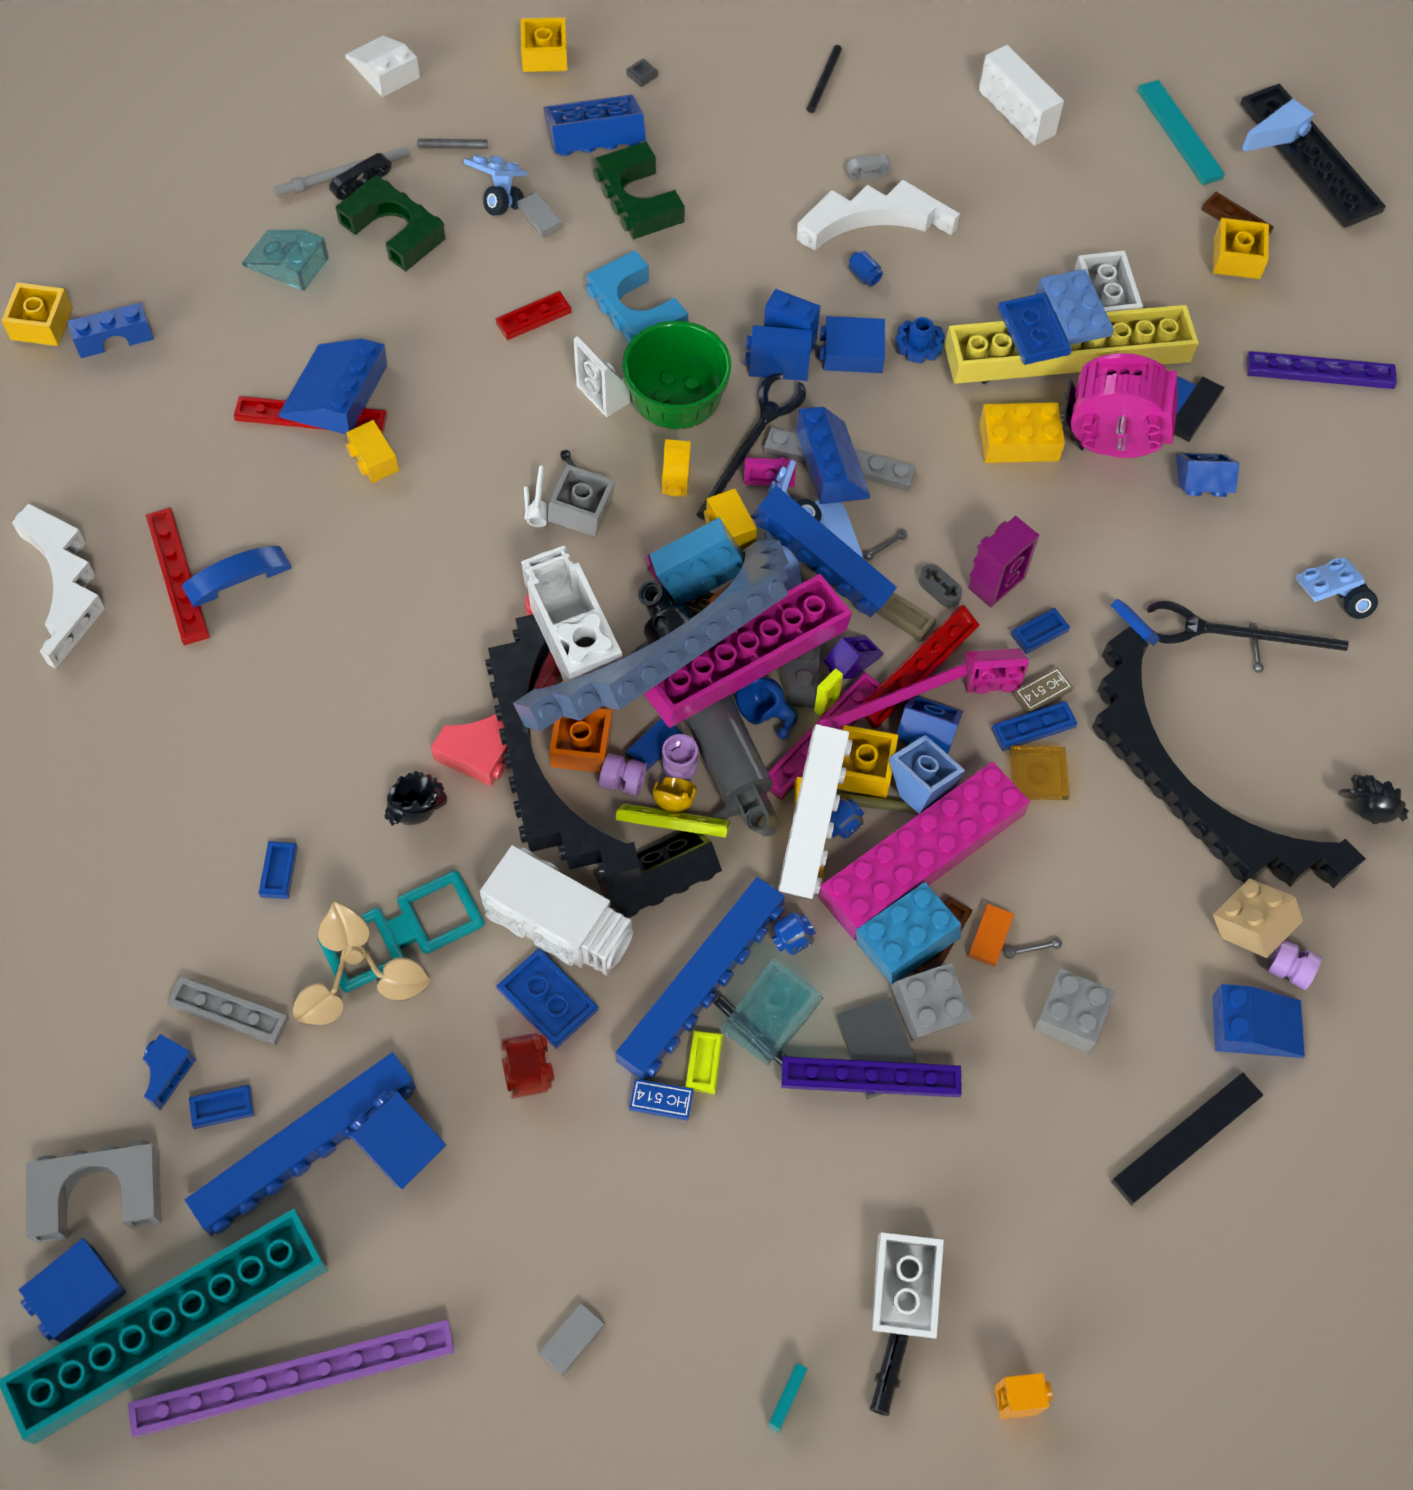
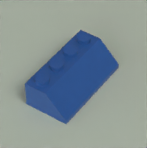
M824 406L799 409L796 432L819 503L828 504L870 499V493L845 422Z

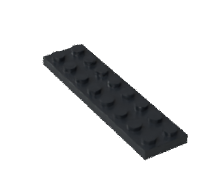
M1278 83L1242 97L1240 105L1258 125L1293 98ZM1312 120L1310 123L1312 125L1311 129L1305 136H1300L1290 143L1276 145L1277 149L1344 228L1383 213L1386 205Z

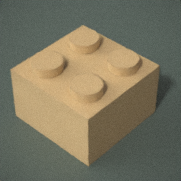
M1250 878L1213 914L1222 939L1265 958L1303 922L1295 896Z

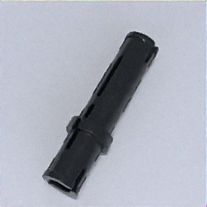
M894 1333L889 1335L880 1373L875 1375L874 1380L877 1384L869 1408L870 1411L883 1416H889L890 1414L889 1411L895 1388H899L901 1382L898 1376L909 1335Z

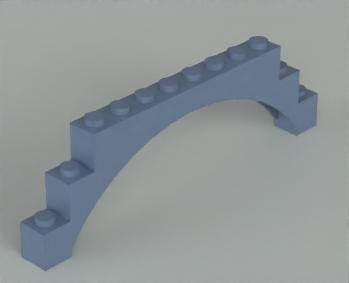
M759 539L741 551L745 559L738 575L727 589L700 613L666 636L605 667L559 684L541 689L535 688L515 701L513 704L524 726L542 731L563 716L581 721L601 706L621 710L788 595L784 581L789 578L784 566L789 564L780 540Z

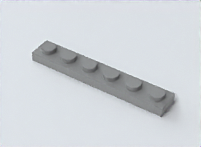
M771 427L764 445V453L779 457L784 456L787 459L807 464L798 435ZM854 449L865 480L909 491L916 469L915 465Z

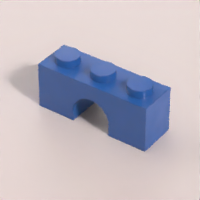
M141 302L68 321L72 340L80 358L104 353L103 343L112 336L126 338L129 346L154 340Z

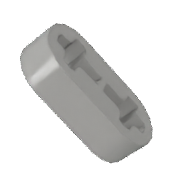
M885 154L857 157L847 164L849 177L853 181L885 177L892 169L889 157Z

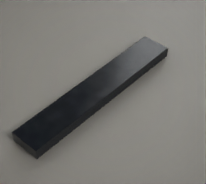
M1242 1072L1113 1178L1111 1183L1132 1206L1264 1096L1263 1093Z

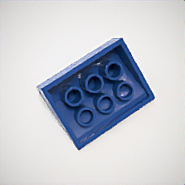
M632 94L544 106V113L555 154L567 156L571 155L573 151L582 150V152L588 153L595 151V148L615 149L618 145L627 144L628 146H633L646 141L644 114Z
M365 339L318 344L282 407L279 417L346 435V432L354 429L363 408L366 407L388 366L385 344Z

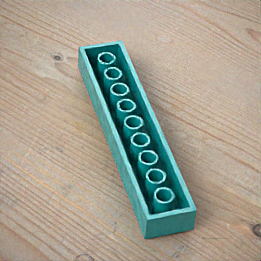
M295 1209L290 1210L0 1379V1389L22 1440L32 1444L38 1443L327 1272L328 1268L298 1212Z

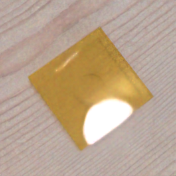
M1010 747L1012 782L1028 800L1069 799L1070 792L1065 747Z

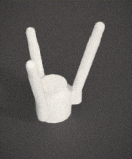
M542 465L539 466L535 501L531 505L528 486L524 487V519L529 525L534 527H544L549 522L547 521V504L541 501L544 466Z

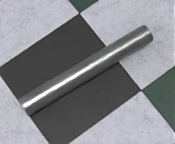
M418 138V148L488 149V140Z

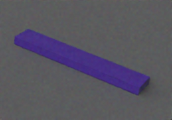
M1249 351L1247 354V376L1394 389L1397 385L1395 364Z
M783 1056L781 1088L960 1098L962 1095L961 1065Z

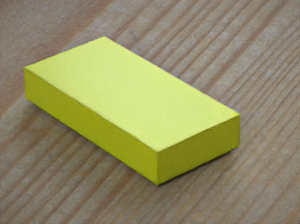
M836 668L817 688L814 712L820 717L840 697L843 674Z
M693 1031L686 1088L694 1089L695 1092L715 1094L723 1034Z

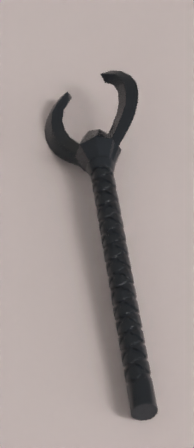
M781 373L774 374L762 382L758 392L760 418L707 498L721 494L724 491V488H726L738 470L739 465L742 464L743 459L746 458L768 423L780 416L793 412L802 405L806 397V388L803 383L798 382V394L795 399L779 408L775 402H768V392L771 385L776 380L782 379L784 375ZM706 500L696 513L703 520L705 519Z
M1158 601L1147 607L1148 613L1154 612L1157 609H1167L1187 619L1185 631L1172 635L1156 633L1160 637L1158 642L1165 644L1181 643L1201 634L1215 633L1327 649L1332 648L1347 651L1349 641L1210 623L1196 616L1186 607L1171 601Z

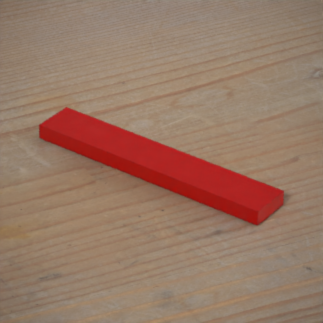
M239 396L233 415L235 421L322 429L280 418L279 413L286 400ZM363 408L362 414L354 428L374 420L383 434L387 420V411Z
M171 507L146 514L145 516L183 645L210 638L201 606L193 608L182 588V585L192 575Z
M959 606L861 704L929 677L980 626L966 606ZM904 701L865 716V719L873 728H877Z

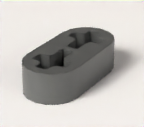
M929 564L921 569L919 584L926 592L945 607L958 605L962 595V587L937 565ZM933 575L936 576L935 580H934L933 578H931V579H929V580L926 579L927 576H929V577H932ZM946 592H947V593H951V592H954V593H955L954 596H953V595H949V596L947 597V596L945 595Z

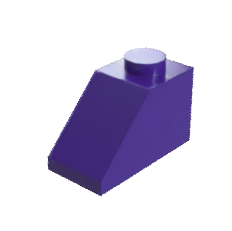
M867 636L843 637L823 662L829 667L830 673L836 668L843 674V679H851L880 659L884 653Z

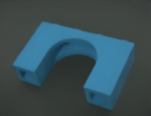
M636 250L588 273L586 291L590 298L595 299L604 315L607 314L611 318L613 326L617 331L623 333L628 345L637 334H640L642 330L649 326L666 321L688 322V312L676 298L645 311L633 310L622 304L620 299L623 295L649 282V265Z

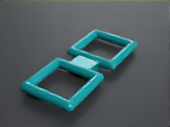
M457 870L446 873L400 895L397 898V903L403 914L387 921L382 910L378 907L360 914L367 924L372 921L375 922L392 959L377 966L381 972H383L387 962L404 957L402 948L415 942L418 943L424 954H429L485 925V921ZM453 884L471 921L429 940L411 903ZM318 939L336 977L340 958L336 951L327 949ZM371 968L349 979L344 969L339 986L344 993H348L379 977L375 975Z

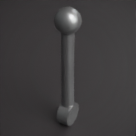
M899 529L896 536L874 550L866 551L864 559L871 561L874 555L897 540H905L907 531Z
M1250 623L1249 628L1257 629V623ZM1252 639L1255 658L1253 670L1260 673L1264 670V666L1260 662L1258 639Z
M1054 938L1051 942L1016 949L1008 946L1004 950V956L1007 959H1012L1015 954L1050 947L1059 949L1062 946V941L1059 938Z

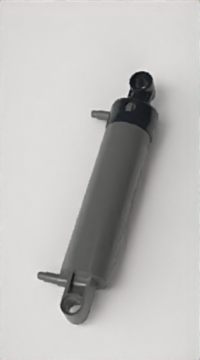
M655 580L645 582L639 589V600L646 606L651 618L645 624L643 631L647 641L636 647L631 654L661 639L694 617L690 608L675 606L673 598L666 588ZM730 694L685 720L726 807L717 811L711 817L726 820L741 813L749 829L768 837L773 835L779 828L778 817L766 794L772 788L773 782ZM765 816L766 821L764 825L759 827L760 819Z

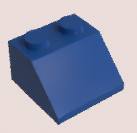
M1176 453L1179 487L1186 491L1187 495L1201 496L1202 492H1212V496L1226 497L1227 493H1236L1239 471L1238 461L1227 454Z
M914 696L909 699L904 709L897 731L898 739H901L903 744L910 745L922 736L927 735L948 754L963 711L920 696Z

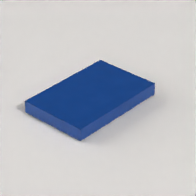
M1045 293L999 302L997 309L1024 365L1070 355L1072 350Z
M540 948L496 986L497 990L555 1049L563 1044L599 1010V1007Z

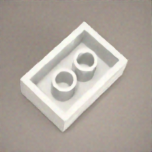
M1125 251L1078 256L1074 271L1086 269L1106 312L1143 308Z

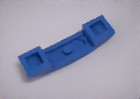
M280 546L257 548L230 556L203 569L182 585V588L194 608L217 599V592L264 573L269 578L292 569Z

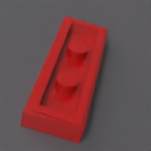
M558 291L496 318V324L508 341L572 313L571 306L562 293Z

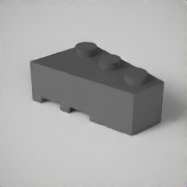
M821 645L778 668L784 694L790 706L815 708Z

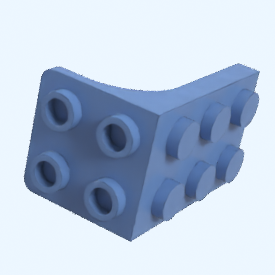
M1086 269L1040 278L1035 295L1045 293L1070 345L1112 336L1114 328Z

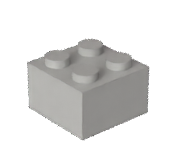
M567 464L549 501L547 521L596 537L613 500L615 480Z
M952 962L898 980L891 985L911 1041L960 1025L972 1019Z
M1060 968L1053 980L1034 1030L1089 1054L1097 1042L1115 991Z

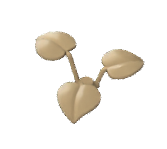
M333 901L318 928V939L324 947L332 951L342 950L333 987L329 990L322 983H314L304 988L294 1002L293 1017L301 1023L324 1025L335 1021L341 1015L343 1000L335 993L338 990L346 963L355 965L366 959L375 975L381 978L377 984L378 992L391 1000H405L418 995L430 984L431 978L417 962L404 957L387 962L383 972H381L371 958L370 951L365 950V943L369 938V927L365 920L348 906Z

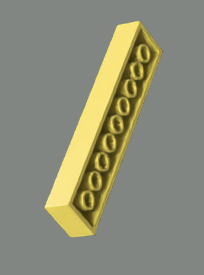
M1179 305L1106 312L1114 328L1112 336L1070 345L1072 349L1070 355L1027 365L1023 364L1003 321L949 326L944 346L954 384L1078 373L1082 371L1083 366L1089 361L1104 355L1118 353L1145 356L1162 365L1186 363L1192 361L1199 342L1187 306Z

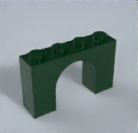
M647 141L595 158L596 168L593 169L595 179L598 183L601 182L605 197L607 199L610 198L614 213L621 217L623 229L625 232L628 231L633 240L685 222V206L676 190L650 198L634 197L624 190L629 183L656 174V156Z
M377 175L335 206L339 224L354 235L380 217L396 216L408 222L407 226L386 243L389 260L405 272L446 239L444 223L438 216L430 214L421 204H416L407 194L398 191L389 181H384Z

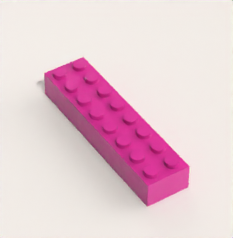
M818 574L788 590V595L654 686L644 695L666 725L671 728L847 630L852 612L823 576Z
M992 761L823 883L820 887L818 899L855 941L857 939L856 929L922 883L926 882L929 886L1024 816L1030 801Z

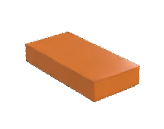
M987 904L968 957L995 967L1014 913Z

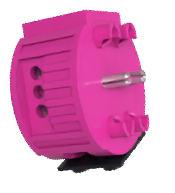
M1118 353L1104 355L1085 364L1079 374L1076 387L1072 380H1069L1068 390L1064 396L1065 410L1061 414L1063 425L1070 431L1072 440L1076 441L1081 451L1085 447L1097 454L1118 458H1134L1151 454L1159 450L1163 444H1173L1178 405L1177 371H1166L1164 365L1145 356Z

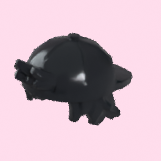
M414 771L413 774L409 772L405 777L400 776L395 785L391 787L390 793L387 796V808L385 809L384 818L389 820L391 826L398 823L416 825L427 821L432 816L434 810L447 803V796L443 792V784L437 782V777L432 778L430 774L424 776L422 772Z
M1353 775L1351 777L1353 789H1341L1338 793L1342 797L1353 799L1359 816L1362 819L1371 821L1372 824L1388 823L1397 818L1404 822L1408 818L1409 810L1405 808L1406 803L1401 800V789L1396 788L1394 790L1390 781L1382 784L1373 775Z

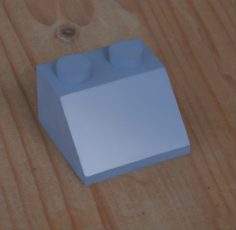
M927 735L922 736L898 751L889 759L899 796L918 814L954 790L965 772L958 763Z

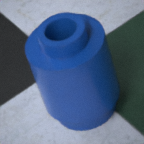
M866 251L855 252L850 257L848 268L863 284H868L871 287L880 281L883 276L881 266Z

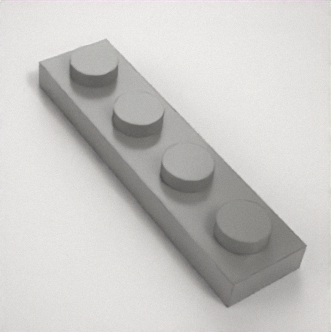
M181 976L167 1001V1004L172 1008L273 1045H277L289 1020L285 1014Z

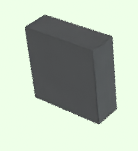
M641 59L626 69V75L640 87H643L658 77V70L645 59Z

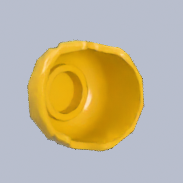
M673 777L664 778L660 786L658 785L659 782L655 783L652 797L655 803L668 812H682L692 806L697 791L695 784Z

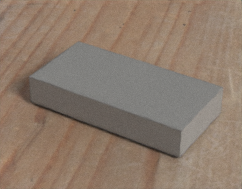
M538 192L517 201L520 211L542 237L562 228V221Z
M581 1303L538 1354L563 1376L604 1328L605 1324Z

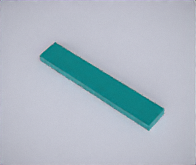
M1159 79L1139 85L1137 92L1201 184L1207 185L1222 180L1225 175L1224 171Z

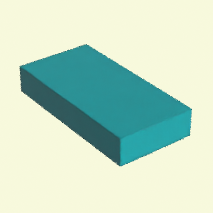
M799 1363L795 1364L768 1423L769 1428L779 1433L808 1369Z

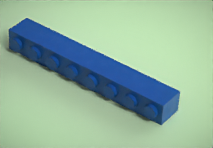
M756 877L615 1052L616 1062L640 1080L645 1081L649 1075L654 1077L663 1065L661 1060L667 1053L672 1054L681 1042L679 1037L685 1030L691 1031L699 1020L697 1015L702 1008L708 1009L717 996L715 994L717 989L721 985L725 987L734 975L732 971L738 963L743 965L751 954L749 949L755 941L759 944L768 932L767 926L771 921L777 922L785 911L783 907L785 896L759 877Z
M393 1052L188 1196L184 1199L202 1228L210 1236L214 1233L220 1234L232 1225L231 1221L236 1217L252 1212L259 1205L258 1202L267 1195L277 1194L284 1188L286 1181L293 1176L299 1177L311 1168L310 1164L318 1158L328 1157L337 1149L339 1143L345 1139L350 1140L351 1138L347 1135L352 1129L350 1124L360 1114L364 1113L367 1115L375 1107L372 1103L383 1092L387 1091L389 1094L391 1091H397L405 1100L409 1099L413 1094V1090L416 1089L413 1079Z

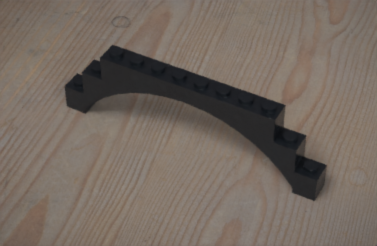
M533 614L515 618L517 629L512 630L515 642L488 648L490 659H486L485 663L488 675L494 676V682H490L493 699L498 698L499 705H495L494 708L497 721H503L504 728L499 729L502 745L508 746L509 752L504 753L507 769L512 768L513 776L508 778L512 794L517 793L518 801L513 803L517 818L522 817L523 826L518 827L522 843H528L530 852L558 846L561 861L567 860L569 870L597 863L600 878L606 877L609 887L643 880L634 842L626 844L608 836L574 813L554 792L535 759L530 728L524 726L513 703L535 688L541 668L550 653V649Z
M1131 626L1107 642L1102 657L1106 664L1115 670L1102 678L1097 690L1101 699L1106 704H1110V706L1097 715L1092 726L1095 734L1113 749L1119 759L1124 760L1132 768L1137 778L1144 780L1151 788L1153 794L1170 807L1175 817L1184 821L1196 838L1201 839L1210 848L1215 858L1224 862L1236 879L1241 880L1243 883L1249 878L1254 880L1270 867L1279 880L1291 887L1310 870L1314 869L1320 879L1334 889L1359 868L1366 858L1347 839L1341 842H1316L1268 831L1228 812L1193 785L1172 761L1161 744L1145 705L1141 666L1142 658L1149 644Z

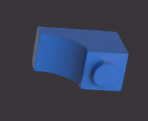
M162 1034L156 1040L151 1041L146 1047L144 1057L142 1058L150 1068V1082L143 1097L152 1106L161 1110L196 1061L192 1053Z

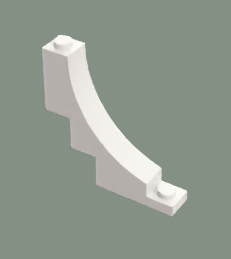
M904 180L887 196L866 185L851 201L831 190L798 222L796 240L816 251L821 245L844 232L875 225L904 226L926 231L933 224L938 229L952 235L957 230L960 213Z
M27 504L16 515L12 524L19 536L36 547L45 556L50 565L53 578V598L45 626L52 637L44 642L40 653L48 665L57 669L105 610V607L97 594L86 589L95 577V574L88 561L76 556L86 544L79 529Z

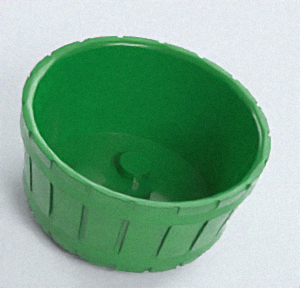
M666 321L645 328L630 341L623 355L622 368L633 403L645 419L667 429H688L706 421L718 408L722 394L729 382L731 357L725 343L710 329L708 330L702 325L687 321Z

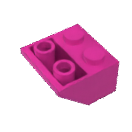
M1019 648L967 651L963 661L969 672L964 676L967 693L985 694L989 691H1015L1021 687L1029 665L1028 658Z

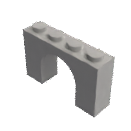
M136 1141L131 1143L130 1147L125 1148L104 1146L98 1152L88 1153L87 1151L78 1150L69 1152L66 1157L56 1158L53 1155L38 1157L37 1161L27 1162L26 1237L35 1243L67 1239V1203L69 1195L79 1181L88 1175L98 1172H107L118 1177L122 1192V1222L131 1229L162 1224L159 1150L152 1143L149 1144L148 1141Z

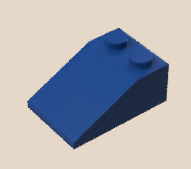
M1221 984L1212 995L1215 1051L1295 1058L1305 1057L1301 1000L1252 986Z

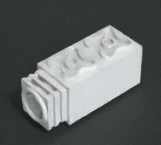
M565 546L541 552L521 562L532 613L564 682L622 659V651L579 562L573 564Z
M512 845L480 890L485 915L489 920L506 927L518 937L524 938L526 936L534 941L535 946L553 954L569 966L575 964L582 968L585 963L607 976L611 969L619 963L633 937L632 920L625 918L622 914L610 908V900L560 873L554 864L541 860L525 848L518 849Z

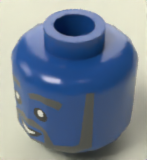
M840 798L837 811H832L830 822L834 823L833 838L839 835L843 839H848L864 823L862 816L865 813L851 798L848 800Z
M793 912L774 924L776 935L772 939L780 952L786 949L789 954L796 955L814 943L813 935L816 934V931L805 914L800 916L798 913Z

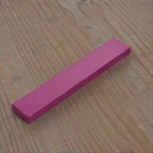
M966 664L952 667L819 721L822 726L839 728L963 677L969 672Z
M864 672L770 769L768 773L773 785L769 791L782 800L793 789L794 780L797 777L803 776L813 727L816 724L820 725L819 721L859 706L880 683ZM853 721L846 725L852 726L856 721ZM843 726L836 729L843 730Z

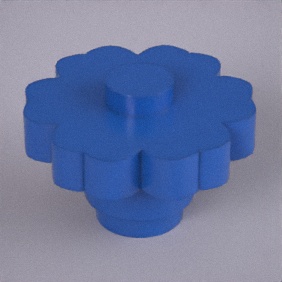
M919 317L913 322L905 321L903 325L898 327L895 346L898 349V353L900 355H907V359L910 362L924 363L926 359L934 361L937 356L942 354L945 334L942 328L934 326L930 319Z

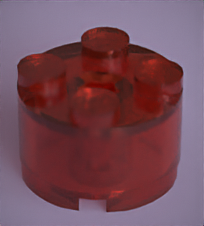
M532 1033L501 1039V1051L506 1050L507 1057L502 1059L507 1090L511 1092L510 1098L516 1099L548 1092V1089H551V1081H554L552 1064L546 1063L545 1052H548L545 1034Z

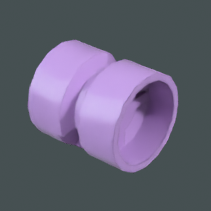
M676 734L665 741L662 749V770L664 775L690 781L695 776L698 766V746L690 736Z
M608 753L602 766L599 787L612 791L620 788L623 794L638 797L645 779L647 763L634 759L626 762L623 756Z
M1285 939L1275 949L1266 972L1281 979L1289 977V983L1306 990L1318 971L1322 957L1308 950L1300 952L1298 945Z

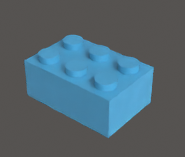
M720 517L649 554L656 576L678 606H682L736 578L745 560L740 547Z
M924 882L856 929L857 944L890 985H892L960 939L961 923L927 883Z

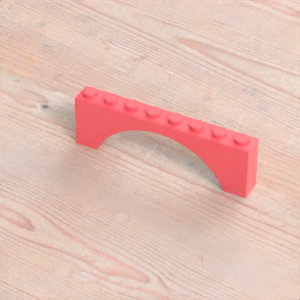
M528 593L525 598L526 613L532 615ZM551 651L541 668L535 685L536 689L558 683L560 671ZM496 714L486 719L469 724L444 726L431 746L433 759L492 786L496 779L502 777L506 768L504 753L509 752L508 746L502 745L499 729L504 728L503 721L498 722Z

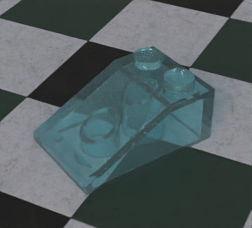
M267 230L243 260L242 265L305 291L329 259L323 237L305 230Z
M772 959L720 1030L768 1066L805 1024L824 997L819 991L775 959Z

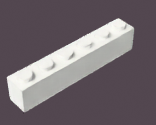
M817 724L813 727L777 891L780 893L805 899H813V894H819L822 878L817 877L819 867L825 866L828 850H824L826 838L831 839L834 823L830 822L832 811H837L840 801V795L836 794L838 783L843 784L846 768L842 767L844 756L849 757L852 740L848 739L849 732Z

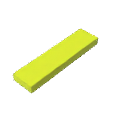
M625 803L619 807L616 813V820L723 838L727 837L731 827L730 820L681 812H668L662 809Z

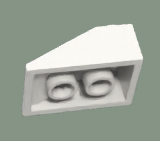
M381 36L345 54L346 59L382 98L420 78L416 55L404 43L386 36Z
M578 336L575 337L573 340L577 387L607 418L630 403V390L626 385L625 379H621L616 374L610 363H606Z
M882 1232L878 1235L872 1331L937 1338L944 1240Z

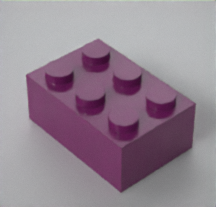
M1016 515L1008 522L1003 521L991 537H984L978 544L977 549L979 550L973 561L974 568L969 575L971 579L968 589L990 608L1026 578L1039 534Z

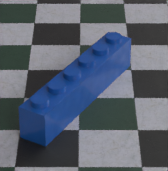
M778 486L772 489L750 516L755 520L757 526L767 530L776 540H780L781 545L792 551L800 562L810 566L817 575L821 574L827 582L836 588L838 594L848 598L861 613L867 614L870 618L882 608L897 588V586Z

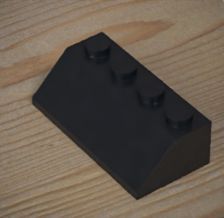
M679 831L636 851L643 880L609 887L606 877L600 878L599 870L594 871L593 875L605 898L610 900V907L625 918H630L638 914L639 910L645 907L662 903L666 897L683 893L690 886L700 881L705 882L712 879L715 874L722 871L711 840L704 834Z

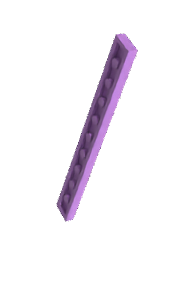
M449 1320L439 1321L128 1403L131 1436L136 1438L455 1354Z

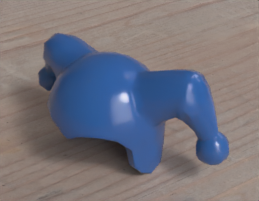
M761 677L736 692L737 706L748 722L757 725L776 717L784 723L783 727L778 729L777 736L780 739L788 737L789 731L797 722L798 713L785 701L784 691L777 681L769 677Z

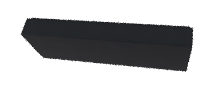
M1202 376L1176 415L1174 435L1190 442L1225 387Z

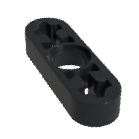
M376 153L336 176L331 181L329 190L337 199L344 200L375 175L380 178L386 176L391 170V161L384 154ZM362 173H364V175H363L359 180H357V178H358Z

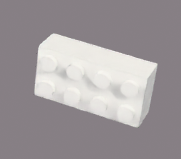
M1008 45L987 54L979 86L981 94L1034 146L1055 136L1064 100Z

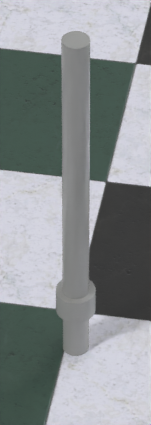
M402 147L383 154L390 161L409 156V151L407 147ZM366 159L305 178L300 176L293 178L291 182L275 186V193L277 196L293 191L295 193L304 191L306 187L334 179Z

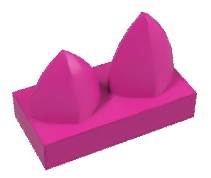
M784 456L778 459L745 458L744 485L770 486L772 481L777 482L776 478L781 467H787L791 460ZM796 464L788 487H795Z

